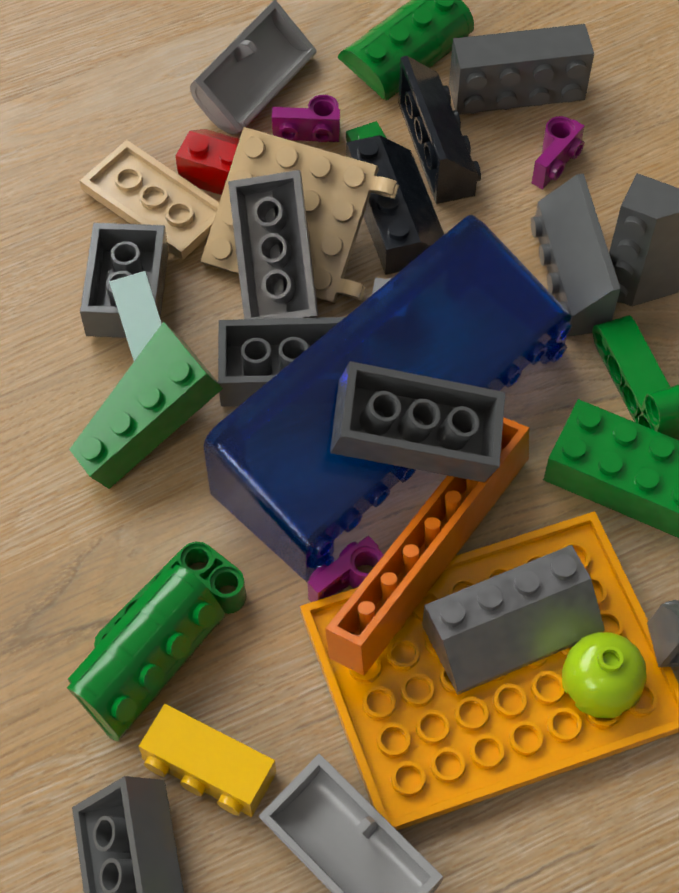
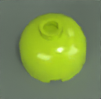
M595 632L582 637L568 652L562 668V686L565 693L567 694L568 692L570 698L576 702L575 706L581 712L596 718H615L622 715L624 711L629 710L632 706L634 707L639 702L647 678L646 663L639 649L627 638L612 632Z

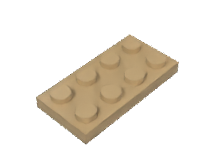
M128 140L124 141L79 180L81 190L128 223L165 225L168 250L181 260H184L209 236L219 205L217 200Z

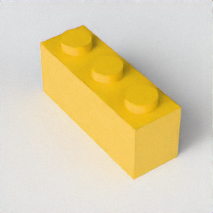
M165 703L138 746L142 759L145 761L143 764L148 770L161 777H165L168 773L180 779V785L197 796H202L205 792L218 799L217 804L222 809L236 816H239L241 812L250 817L253 816L276 775L274 759Z

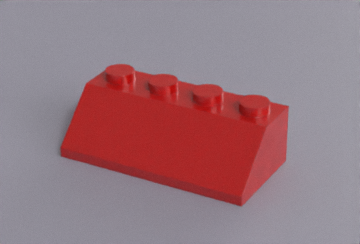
M208 129L190 130L175 155L178 175L199 189L222 195L240 139Z

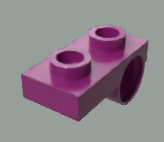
M318 95L310 100L308 108L272 107V134L291 141L340 142V109L337 100L329 95Z
M564 116L553 117L547 122L542 154L535 161L532 184L543 190L552 179L556 181L561 176L566 163L571 158L576 159L580 155L585 144L582 141L585 125Z
M369 535L359 543L354 541L348 544L341 551L337 560L329 566H320L311 574L307 582L308 599L313 602L338 594L349 585L353 589L359 587L369 573L360 572L357 568L362 565H369L374 568L383 556L379 546Z

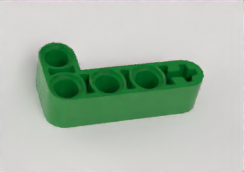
M627 315L594 325L592 334L596 349L634 422L674 439L679 438V385L670 387L633 317Z
M195 541L189 543L99 631L95 637L94 647L103 640L166 568L172 570L177 564L195 575L209 589L225 614L239 611L246 602L243 573L204 542ZM198 562L207 564L200 570H192L190 568L191 565ZM230 585L236 587V590L232 593L224 594L219 592V589L223 586Z

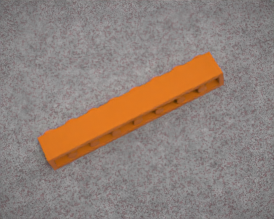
M503 417L500 466L486 482L448 475L444 478L325 628L330 659L365 676L528 461L529 427Z

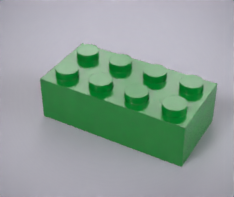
M578 399L548 458L543 480L679 538V440Z

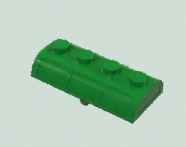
M410 0L381 23L370 29L361 38L339 53L338 59L382 99L389 100L399 92L401 57L409 56L430 68L452 51L453 38L468 37L473 32V16L462 0Z
M177 564L172 570L166 568L68 678L70 685L67 689L109 738L120 741L130 726L148 705L155 700L160 691L183 664L191 658L195 650L213 629L225 618L222 607L204 583L187 569Z

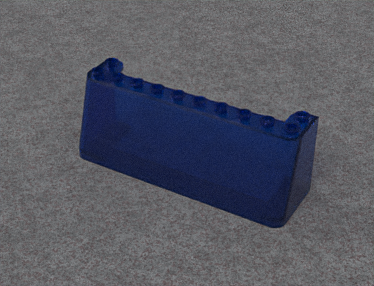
M472 214L468 215L209 432L204 441V453L210 494L307 582L317 568L322 565L329 566L334 562V557L332 556L334 540L342 532L348 533L360 523L363 517L362 514L371 506L378 507L390 494L392 487L399 481L402 483L406 482L416 471V469L330 453L339 379L349 362L352 361L500 391L504 386L507 388L513 386L520 378L522 370L530 363L532 365L537 364L539 361L542 364H547L550 361L555 363L563 356L567 349L565 344L566 338L572 328L570 324L571 314L484 222Z

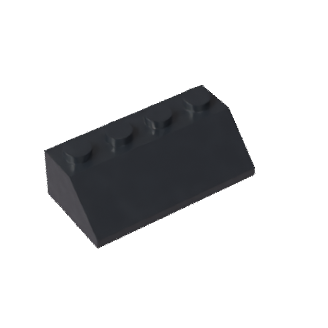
M409 56L401 57L398 104L435 203L440 204L475 196L477 182L481 180L480 166L477 161H472L470 141L467 135H462L460 116L457 110H452L448 86L442 85L439 74Z
M380 135L346 142V157L377 165L379 168L377 177L393 179L399 185L395 199L371 192L364 213L365 222L385 275L452 260V252L411 150Z

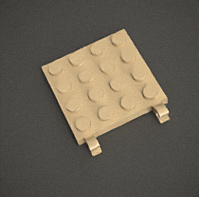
M243 127L200 262L239 274L228 181L300 170L316 298L335 304L338 294L362 301L366 287L361 283L343 278L371 192L395 199L399 185L396 184L397 181L386 177H377L379 170L377 165Z

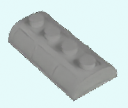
M273 0L191 83L190 92L197 105L218 128L230 134H237L243 127L248 126L316 54L317 50L280 4Z
M320 754L259 815L260 819L332 893H434L443 881L444 877Z

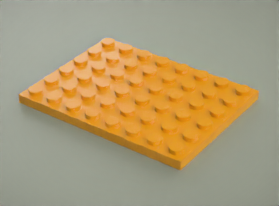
M595 511L455 556L365 676L329 658L325 628L357 588L300 606L301 616L371 805L397 831L679 732V683L671 667H658L647 625L648 619ZM572 545L592 580L605 629L604 632H612L627 638L639 649L646 663V684L639 702L633 708L631 707L615 718H596L581 712L575 706L576 702L570 698L568 692L567 694L565 693L562 686V668L572 647L457 695L422 626L424 605Z

